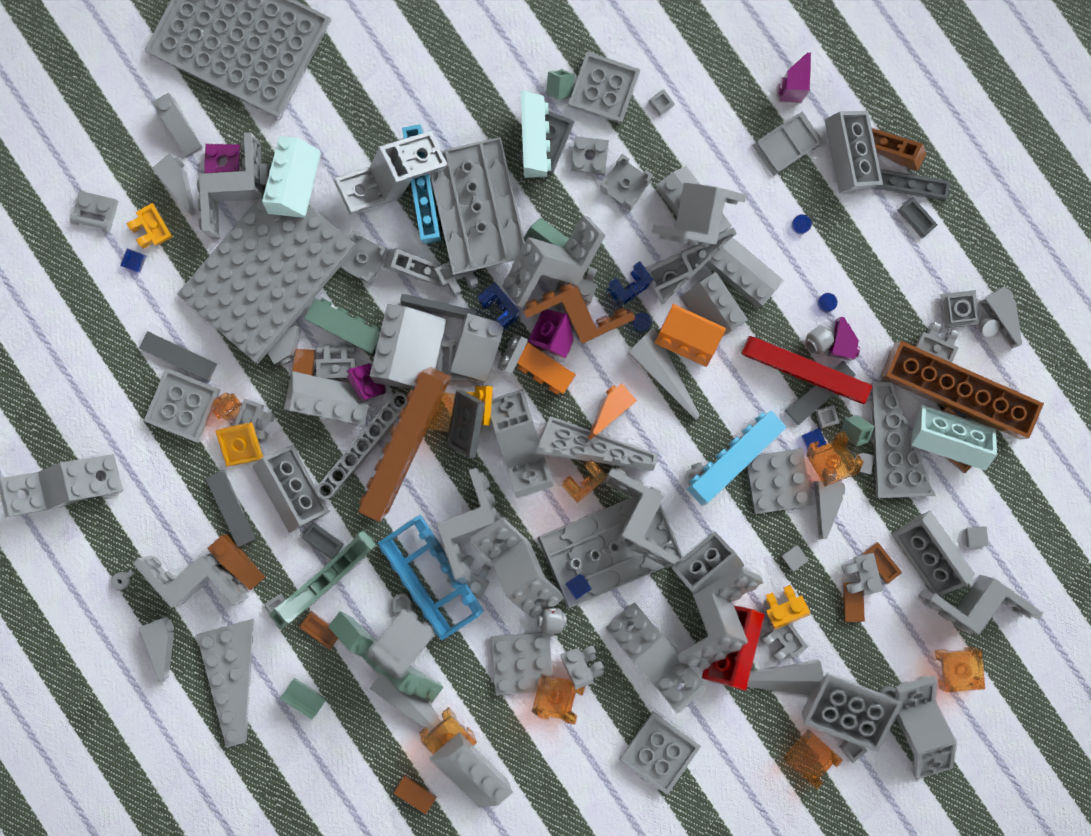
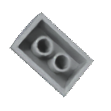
M716 272L681 296L692 313L725 327L726 330L722 337L748 320Z
M714 531L685 555L683 560L677 562L671 568L694 595L740 566L743 567L745 565L737 553Z

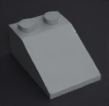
M467 313L462 320L450 372L487 382L500 344L504 324Z

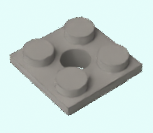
M575 136L571 171L605 175L609 140ZM587 152H592L595 158L587 160L584 155Z
M976 290L940 294L945 328L980 324ZM958 304H962L965 307L964 314L958 312Z

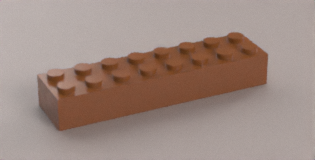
M904 341L894 343L880 375V378L892 382V384L942 406H948L958 413L1020 440L1030 438L1044 405L1043 402Z
M433 367L418 373L414 381L417 385L407 396L406 400L409 402L405 408H402L398 416L401 420L398 425L393 427L390 433L392 439L389 443H386L382 451L385 455L375 466L376 474L368 481L366 487L369 489L366 495L363 494L359 501L361 507L358 512L378 522L389 513L451 380V376Z

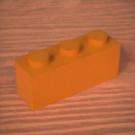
M529 343L525 346L517 362L518 370L524 374H527V372L534 375L533 380L541 385L543 382L550 386L549 390L556 395L559 393L563 395L576 376L575 373Z

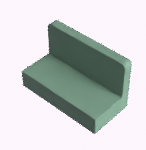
M539 218L531 225L524 236V241L531 237L560 247H565L568 241L566 236L542 218Z
M296 678L292 680L286 691L280 696L282 701L310 719L317 715L327 700Z

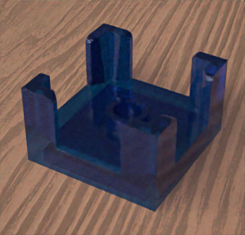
M641 261L633 266L634 270L630 273L635 281L625 289L618 279L608 283L607 291L620 308L650 287L654 280Z
M495 282L477 296L479 303L484 309H487L497 301L498 307L502 311L506 310L497 318L503 331L521 317L518 308Z

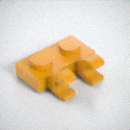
M153 203L137 211L138 218L126 223L133 233L139 231L144 226L147 234L136 239L142 249L150 246L152 242L155 246H158L173 237Z
M475 386V392H466L485 403L481 425H490L493 390L491 386Z
M791 585L783 587V592L788 600L783 604L778 605L773 592L766 595V601L770 609L766 610V614L774 630L811 615L803 597L799 596L796 598Z

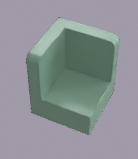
M563 69L548 71L546 94L558 100L571 97L574 74Z
M858 415L844 419L840 436L855 446H859L869 442L874 426Z

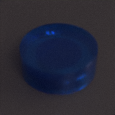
M800 214L793 219L791 226L795 233L805 234L810 230L812 222L807 215Z
M824 293L817 301L818 308L823 312L833 311L838 304L836 296L832 293Z
M642 312L635 315L632 324L636 331L646 332L652 325V319L647 313Z

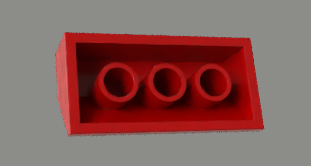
M734 606L748 643L744 644L740 650L727 654L724 659L711 663L710 667L703 669L701 678L746 691L765 614L750 608Z

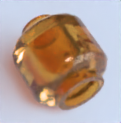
M225 392L213 401L214 409L212 412L218 419L223 418L228 421L240 412L242 403L234 393L229 394Z

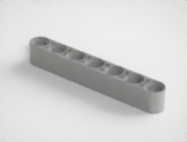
M395 393L319 483L316 488L319 498H333L399 419L398 416L402 408H405L409 402L406 400L407 396L405 394ZM398 397H404L405 404L401 407L396 405ZM391 411L393 418L391 421L386 422L383 416L386 412ZM374 426L380 428V434L376 437L371 433ZM362 441H366L368 448L362 452L359 449V444ZM351 455L356 460L353 466L347 464V458ZM338 470L343 473L341 481L335 479V473ZM325 485H328L331 489V493L328 496H325L322 492Z

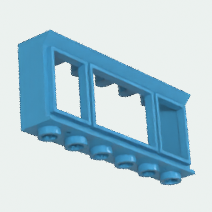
M421 514L378 542L380 551L388 558L391 568L397 572L403 586L409 590L413 601L419 605L424 618L429 620L434 633L441 640L478 618L484 612V609L468 585L455 580L447 553ZM415 525L419 531L420 539L425 540L427 544L405 558L393 539ZM429 550L433 557L437 558L441 564V571L447 573L452 581V587L456 589L436 603H434L409 565L411 561ZM460 594L463 598V604L468 605L472 614L450 627L438 608Z

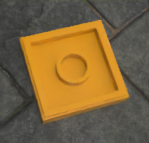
M252 422L220 428L215 431L226 467L258 461L263 458Z

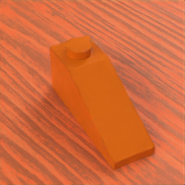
M620 384L618 387L613 385L606 391L607 396L601 403L588 436L590 440L637 401L623 384Z

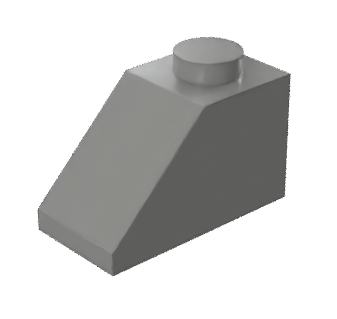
M294 325L286 330L267 353L274 365H281L283 367L291 362V358L295 357L301 329L298 326Z

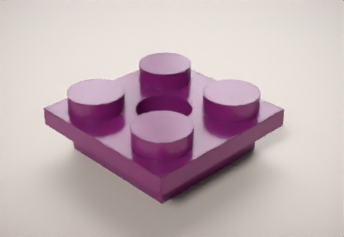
M205 144L204 174L239 171V144ZM221 158H227L225 166H219Z
M370 363L347 370V377L359 399L363 401L386 393L385 385L374 383L370 377L372 368Z

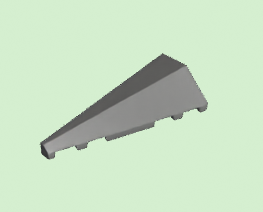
M734 228L718 234L717 244L709 243L708 247L694 245L644 268L661 305L737 234Z
M653 327L628 354L694 420H697L700 415L666 349L655 344L658 334Z
M813 660L782 667L774 666L753 670L750 672L747 687L811 695L824 678L821 662Z
M380 674L370 687V690L445 743L453 738L434 712L429 701L417 695H409L398 690L388 677Z

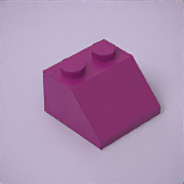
M807 52L781 78L780 84L777 85V95H780L779 102L802 103L809 93L811 52Z
M550 309L541 311L527 343L544 352L566 358L574 342L569 315Z

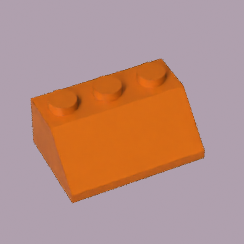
M673 304L658 333L655 344L707 367L726 328Z

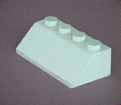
M521 91L524 178L547 177V171H551V159H547L546 152H550V140H546V133H549V121H545V114H549L548 103H544V96Z
M279 136L262 200L268 214L306 217L321 155L320 150L299 138Z
M923 404L921 405L912 431L911 445L986 471L997 456L996 429Z

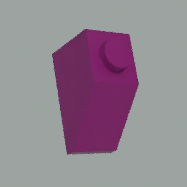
M839 317L836 319L833 332L834 345L829 349L828 356L852 361L860 353L859 339L845 317Z

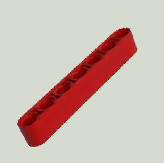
M748 336L741 352L747 358L861 404H866L873 387L864 381L752 336Z

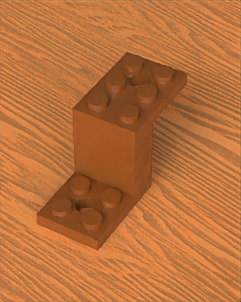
M569 282L559 286L560 290L556 292L550 290L542 294L543 298L537 301L535 298L527 301L523 308L526 318H529L562 302L582 344L635 319L631 310L622 307L613 312L614 315L610 317L605 315L596 319L597 323L594 324L576 284Z

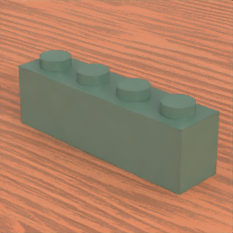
M321 298V300L314 299L304 319L375 356L381 328L373 324L371 327L364 324L365 320L356 315L354 318L348 316L349 312L341 307H338V309L331 307L332 303L324 298Z

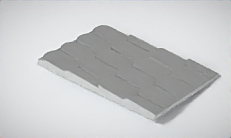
M501 136L441 150L447 167L430 173L453 275L515 261L525 241Z
M628 498L537 537L559 591L563 594L564 603L567 608H571L665 568L616 541L637 501L636 499ZM660 504L644 539L650 538L656 541L657 546L662 549L664 547L671 549L675 552L674 555L678 557L676 562H679L684 558Z

